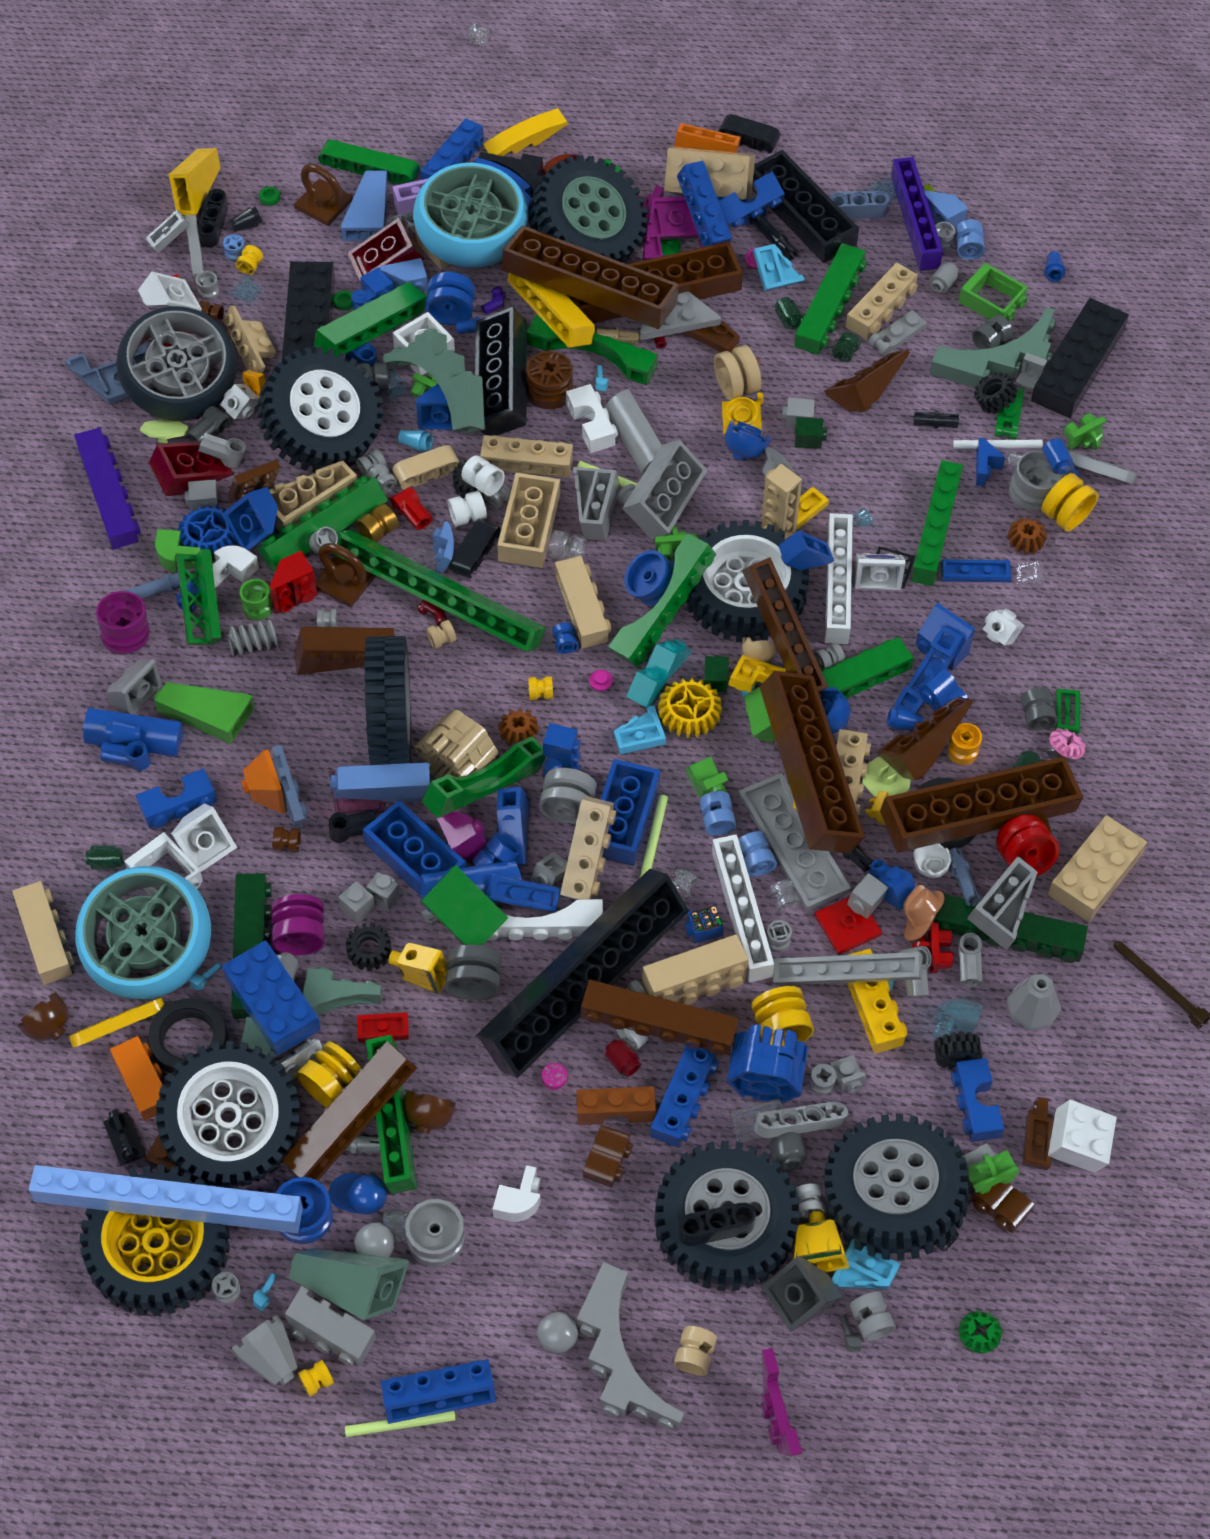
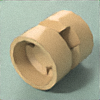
M685 1326L679 1342L682 1347L678 1348L673 1365L677 1369L693 1375H707L711 1362L709 1354L714 1352L717 1336L713 1332L701 1327Z

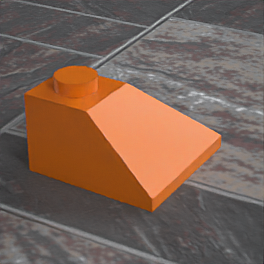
M267 749L243 769L245 779L241 780L244 794L249 793L253 802L282 814L286 812L282 788L269 750Z

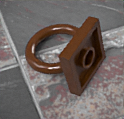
M306 164L301 169L300 175L307 191L294 203V208L329 226L352 202L353 196L341 189L336 178L328 170L317 164ZM309 173H317L320 176H322L326 181L319 178L314 184H312L309 178Z
M326 543L320 547L319 558L325 569L315 580L316 589L352 608L376 575L366 571L362 562L348 549L334 543ZM328 552L338 554L341 557L335 555L333 559L330 560Z

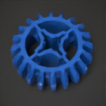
M207 504L206 508L203 509L198 505L197 511L190 509L189 515H183V521H179V529H177L181 531V546L210 549L211 557H214V552L225 546L238 545V541L223 514L226 508L220 510L218 505L210 508ZM191 536H195L196 539H199L200 541L193 539Z

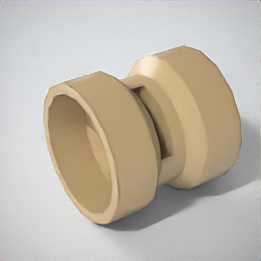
M449 620L441 622L440 626L426 628L427 637L434 650L441 648L446 642L451 644L457 641L455 631Z

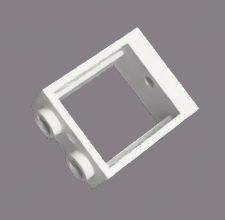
M164 832L125 860L127 869L138 866H151L169 853L186 871L188 876L185 879L193 884L196 889L203 882L200 870ZM153 887L143 888L152 897L157 892L156 888Z

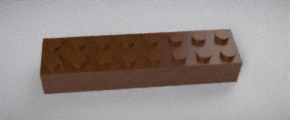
M523 225L503 249V271L658 330L677 305L678 283Z
M730 241L627 264L678 283V293L689 291L699 299L742 290L743 272ZM567 295L592 323L624 317Z
M774 670L762 683L760 691L810 850L850 853L865 836L814 676Z
M1064 756L887 796L880 813L897 853L999 830L1012 818L1020 815H1034L1042 820L1076 812L1083 799V795Z

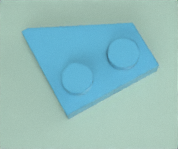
M775 244L753 250L764 291L801 283L805 280L802 274L799 275L792 268V263L782 255Z
M654 705L648 707L647 713L641 717L635 716L627 724L614 730V739L620 754L666 745V737Z
M852 1240L845 1253L849 1268L836 1270L831 1280L837 1288L888 1290L900 1267V1263L891 1258L890 1260L882 1259V1254L876 1252L875 1257L868 1255L867 1246H864L862 1251L855 1249L854 1240Z

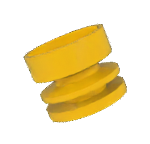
M795 986L774 988L762 993L752 1001L751 1008L755 1014V1021L761 1025V1039L765 1026L773 1030L770 1045L773 1043L776 1029H783V1036L786 1035L787 1030L795 1032L798 1037L797 1041L801 1042L808 1040L813 1035L815 1029L809 1013L805 1011L807 1005L800 988Z
M330 1041L322 1047L323 1051L319 1050L315 1054L318 1063L309 1060L296 1073L297 1079L304 1089L325 1108L336 1100L342 1089L351 1083L361 1069L349 1053Z

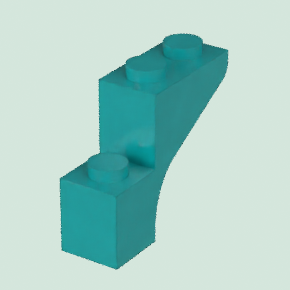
M676 638L656 644L646 669L637 671L626 697L644 707L654 705L665 683L686 661L692 649L686 647L687 644L684 641Z

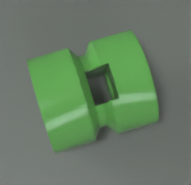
M250 579L243 583L240 588V598L245 616L255 621L266 619L273 610L268 584L261 579Z

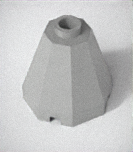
M1044 974L1032 975L1020 981L1007 998L1011 1020L1017 1024L1020 1023L1028 1031L1050 1028L1062 1010L1052 979Z
M277 1315L272 1317V1324L268 1319L241 1339L243 1344L240 1348L237 1344L232 1347V1353L237 1360L274 1386L279 1383L285 1386L296 1377L294 1374L297 1370L295 1358L284 1324Z

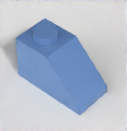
M925 191L933 220L936 223L949 222L956 227L960 222L966 220L968 208L955 195Z
M421 258L379 266L380 270L393 282L394 289L410 282L422 292L428 290L427 275Z

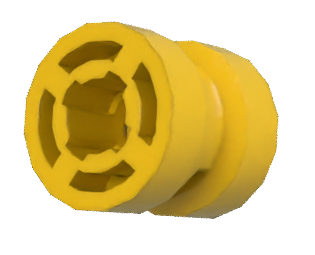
M246 245L242 251V256H239L235 263L236 268L242 273L253 275L257 265L261 263L264 257L262 251L253 245Z
M545 676L542 680L536 677H528L529 701H535L541 697L545 700H553L552 676Z
M323 1360L314 1363L313 1368L309 1370L303 1369L298 1372V1376L309 1397L317 1394L318 1389L321 1387L328 1388L334 1384Z

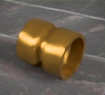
M381 503L371 511V514L366 513L356 520V527L361 535L378 542L383 539L384 534L391 533L397 529L399 522L394 512L386 504Z

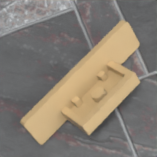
M230 306L223 319L224 325L246 369L262 374L265 365L261 358H273L277 352L261 322L242 320L236 307Z

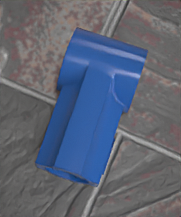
M105 741L101 746L100 758L104 762L128 765L137 771L145 770L151 764V758L146 745L141 741H133L131 743H111V741Z

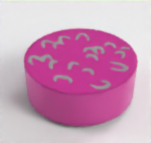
M551 1063L544 1067L542 1082L545 1087L551 1090H558L566 1084L567 1071L564 1066L558 1063Z

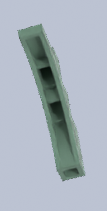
M1046 307L1039 321L1028 332L1005 345L980 350H960L938 346L932 360L930 375L975 388L976 385H980L979 381L981 379L985 381V376L992 375V373H996V375H998V372L1006 373L1012 379L1013 374L1019 373L1026 353L1047 360L1046 365H1048L1053 353L1049 352L1051 343H1048L1050 335L1047 333L1048 331L1053 332L1056 319L1053 318L1055 309Z
M436 329L424 330V333L416 335L415 343L408 344V347L394 348L392 352L383 354L384 363L397 367L418 365L432 375L446 397L451 413L453 431L470 434L485 430L482 377L474 375L471 371H465L464 356L456 354L454 350H447V336L445 334L438 333Z
M325 967L308 968L303 995L317 1016L340 1007L358 1004L381 1005L383 993L381 985H377L374 982L355 983L348 979L335 980L332 970ZM247 1017L241 1042L248 1043V1048L254 1049L257 1046L262 1049L263 1054L267 1055L270 1053L275 1056V1053L251 1017Z

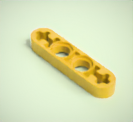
M162 997L153 999L68 1035V1038L73 1048L152 1016L165 1007Z

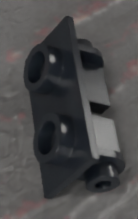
M117 1109L110 1111L108 1119L103 1121L120 1166L145 1157L128 1112L121 1113Z

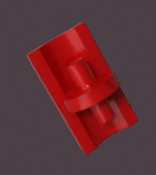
M931 923V931L928 932V942H926V936H922L919 938V942L912 945V948L925 946L929 949L932 957L929 971L930 973L937 974L938 969L952 967L953 953L941 952L939 947H951L952 931L939 929L938 923Z

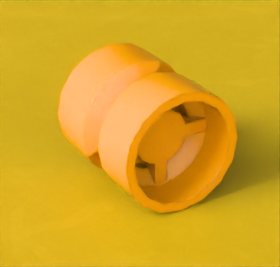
M961 723L958 725L948 745V756L954 763L969 765L977 759L982 742L980 729L971 723Z

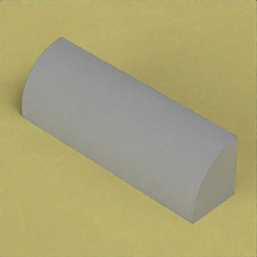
M626 389L613 396L605 408L608 411L609 419L616 426L617 433L641 474H644L662 444L630 390Z

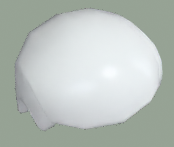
M940 843L917 848L913 852L914 865L917 871L927 878L934 879L943 876L949 871L952 864L948 848H944Z

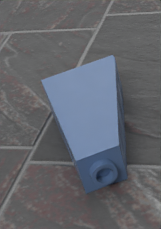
M365 171L341 224L343 241H365L385 227L388 191L387 171Z
M429 763L338 767L335 774L330 777V789L334 790V798L420 802L430 785Z

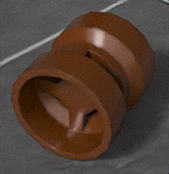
M204 300L199 302L202 308L201 312L209 315L216 321L217 319H223V305H211L208 301Z
M276 826L273 832V850L282 851L288 848L290 852L298 853L299 847L297 845H300L301 829L292 828L288 831L284 827Z

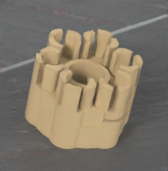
M453 709L448 714H445L413 748L416 753L421 750L418 756L421 760L425 761L424 763H429V774L432 776L444 764L442 769L435 775L437 779L447 774L460 777L475 773L487 767L498 755V750L488 736L487 731L480 724L457 709Z

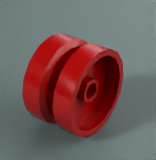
M1020 815L1012 818L1003 825L996 838V848L1008 866L1019 857L1037 871L1036 876L1045 873L1053 866L1060 851L1057 840L1043 821L1034 815Z

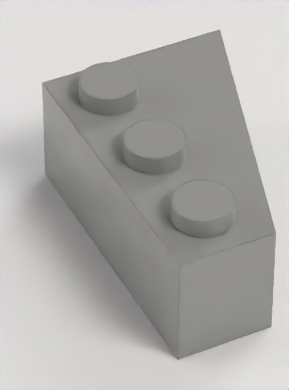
M573 467L579 520L584 539L606 541L617 502V494L620 491L617 470Z
M1017 857L967 918L1005 950L1011 946L1016 938L1037 871Z
M301 1286L285 1313L289 1329L292 1331L291 1335L301 1342H305L307 1339L315 1343L314 1347L322 1353L329 1354L331 1351L339 1356L338 1359L348 1366H352L353 1363L361 1366L376 1340L375 1330L347 1313L342 1315L329 1308L331 1303L324 1299L321 1303L307 1296L309 1290Z

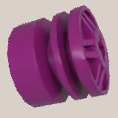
M128 591L113 592L100 600L96 607V617L103 645L108 650L118 654H129L145 646L149 639L150 630L146 606L143 600L137 594Z
M292 894L280 897L273 902L271 906V921L273 924L272 946L274 950L279 953L286 952L292 955H310L323 949L325 945V929L323 926L324 905L320 899L306 894Z

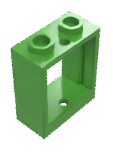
M984 263L961 288L959 303L987 319H991L995 315H1001L1010 322L1015 316L1016 310L1023 308L1028 300L1026 296L1028 287ZM985 284H988L1013 298V300L1003 310L980 297L977 293Z

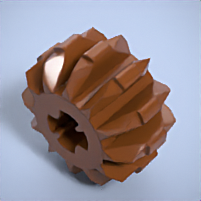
M1020 517L1017 522L1011 524L1007 537L1010 540V547H1015L1016 553L1024 550L1023 553L1026 556L1028 551L1035 555L1037 550H1042L1047 533L1045 532V525H1039L1038 519L1031 521L1030 517L1026 520Z
M521 707L518 712L510 709L509 715L503 714L501 717L502 721L498 724L501 740H506L507 746L532 736L536 739V735L539 733L536 716H532L530 710L523 713Z

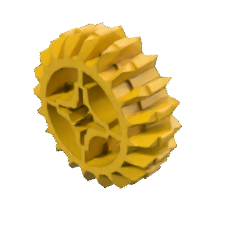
M693 677L690 679V682H686L683 678L680 684L673 681L672 687L666 686L665 693L660 695V702L658 703L659 717L662 719L663 726H669L668 730L670 733L677 730L678 737L682 732L686 733L687 739L691 733H694L698 738L700 731L707 735L709 729L714 730L716 723L720 721V714L722 713L721 699L717 697V690H711L710 683L704 686L702 679L698 683L694 682ZM704 711H707V713H705L703 716L697 718L698 715L703 714Z

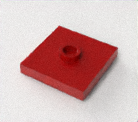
M850 897L818 910L814 914L838 955L882 936V931L872 915L866 919L862 915L855 913L847 905Z

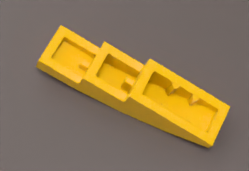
M557 108L524 120L499 133L483 145L487 152L504 156L510 151L515 154L531 143L533 146L539 145L568 125V122Z

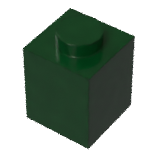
M796 417L795 447L821 449L822 441L827 439V428H823V418Z
M718 655L705 656L704 686L710 683L711 690L716 689L717 692L727 693L729 657Z

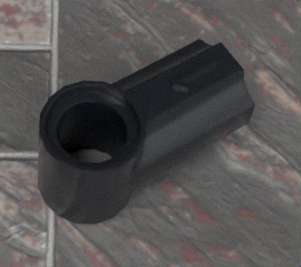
M371 810L350 815L342 812L332 814L329 818L330 839L334 842L342 843L347 841L349 837L363 835V829L376 819L375 812Z

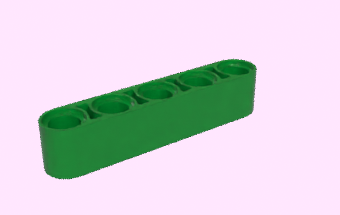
M327 140L318 156V161L323 166L325 164L330 165L331 168L343 171L344 169L349 170L351 173L362 176L365 171H387V180L398 185L415 182L421 169L420 165L414 160L336 140Z

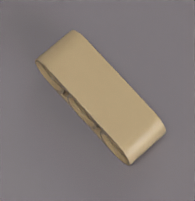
M445 445L399 461L393 466L392 471L401 488L405 490L410 486L416 487L427 483V480L449 475L448 473L454 471L455 467L458 468V463L460 462L452 447Z

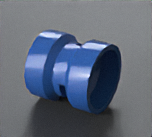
M564 622L553 627L552 634L556 640V651L559 654L573 653L578 650L579 643L575 637V626L572 623Z

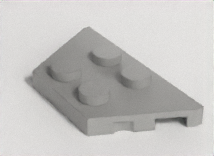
M689 291L678 293L677 305L659 330L642 324L640 340L720 325L721 317Z

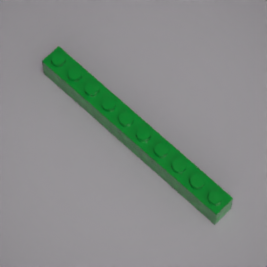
M353 530L339 532L337 545L351 551L362 562L366 571L526 652L539 647L546 627Z

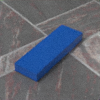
M941 559L942 582L1011 583L1010 560Z
M491 874L486 896L493 901L556 912L561 888Z

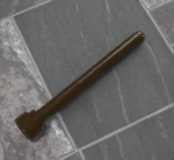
M1116 941L1114 943L1115 950L1189 1014L1190 1023L1198 1030L1210 1020V1012L1205 1008L1195 1007L1123 942Z

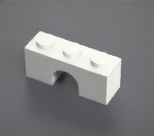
M591 384L566 391V405L573 419L588 418L592 420L582 424V437L590 453L615 446V437L618 436L616 426L610 423L608 411L602 407L600 395L597 391L594 392Z

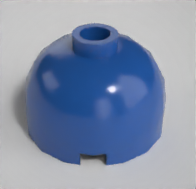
M731 420L726 430L725 443L728 449L733 452L732 456L734 458L745 461V458L755 459L765 452V448L768 447L771 437L768 434L766 437L760 435L762 430L750 424L739 421L735 425L734 420Z
M829 687L822 690L825 694L820 698L831 732L835 734L839 732V729L844 730L848 725L851 707L847 698L837 688Z

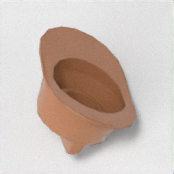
M917 885L907 896L903 904L905 916L907 917L904 933L905 939L916 941L927 932L944 903L945 897L941 891L931 892L923 885Z

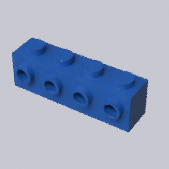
M465 118L420 170L421 180L430 178L436 172L448 166L467 163L484 143L483 126Z
M704 161L685 164L677 174V178L702 246L706 247L729 242L732 236Z
M685 1047L650 1130L651 1138L678 1148L682 1140L687 1142L692 1129L689 1123L692 1118L697 1119L701 1109V1105L698 1104L700 1097H706L710 1087V1083L707 1082L710 1074L715 1075L720 1063V1061L716 1060L717 1055L712 1054L706 1049Z
M489 1359L476 1360L456 1366H446L427 1372L421 1371L416 1374L392 1377L381 1381L388 1424L496 1402Z

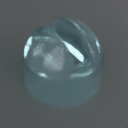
M865 507L855 513L854 521H857V526L867 527L873 523Z

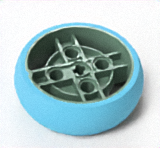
M460 163L441 169L424 183L415 200L413 219L420 240L437 258L459 267L479 268L502 261L503 249L522 225L528 227L529 210L522 190L506 173L485 164ZM500 202L503 205H505L508 209L502 208ZM434 221L441 222L443 229L435 224Z
M132 867L104 879L86 898L76 923V948L86 972L99 986L124 998L152 999L175 991L197 972L209 949L211 922L203 897L187 879L161 867ZM149 887L160 888L153 897L142 895L125 901L120 900L124 895L139 889ZM186 904L190 913L191 928L184 948L179 944L181 928L177 914ZM164 908V913L160 917H154L158 909ZM129 914L128 920L120 923L121 916ZM105 918L108 921L106 939L109 951L101 960L97 950V934L101 921ZM143 929L147 931L145 936L140 934ZM167 942L166 949L157 951L161 943ZM126 948H132L129 956H122ZM163 963L168 966L163 971L148 977L126 978L133 968L151 969Z

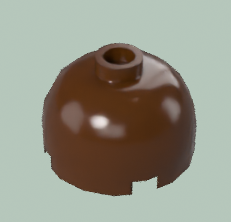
M56 992L48 996L50 1000L47 1003L41 1001L21 1019L22 1023L17 1024L18 1028L30 1039L45 1041L52 1038L55 1041L65 1033L64 1025L68 1021L69 1011L63 999Z
M406 1090L403 1102L407 1121L416 1125L415 1131L430 1134L431 1129L436 1130L445 1127L450 1122L456 1106V1102L427 1094H416V1092Z

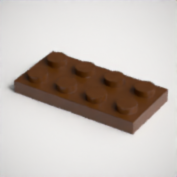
M277 459L234 476L228 493L230 503L237 502L249 492L268 487L269 490L273 488L280 470Z

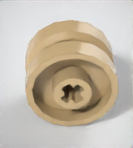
M747 345L734 348L732 354L729 351H724L714 356V370L717 382L728 400L741 397L743 392L749 395L760 391L762 382L759 366L752 350Z

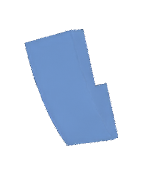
M447 521L443 523L441 528L435 529L431 539L435 541L432 551L437 552L435 560L438 562L435 570L441 573L445 572L451 562L454 549L453 533Z

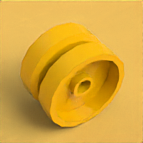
M1074 473L1064 476L1047 494L1041 507L1042 513L1049 519H1056L1057 525L1065 532L1072 531L1088 517L1099 497L1098 492L1091 486H1083V480Z

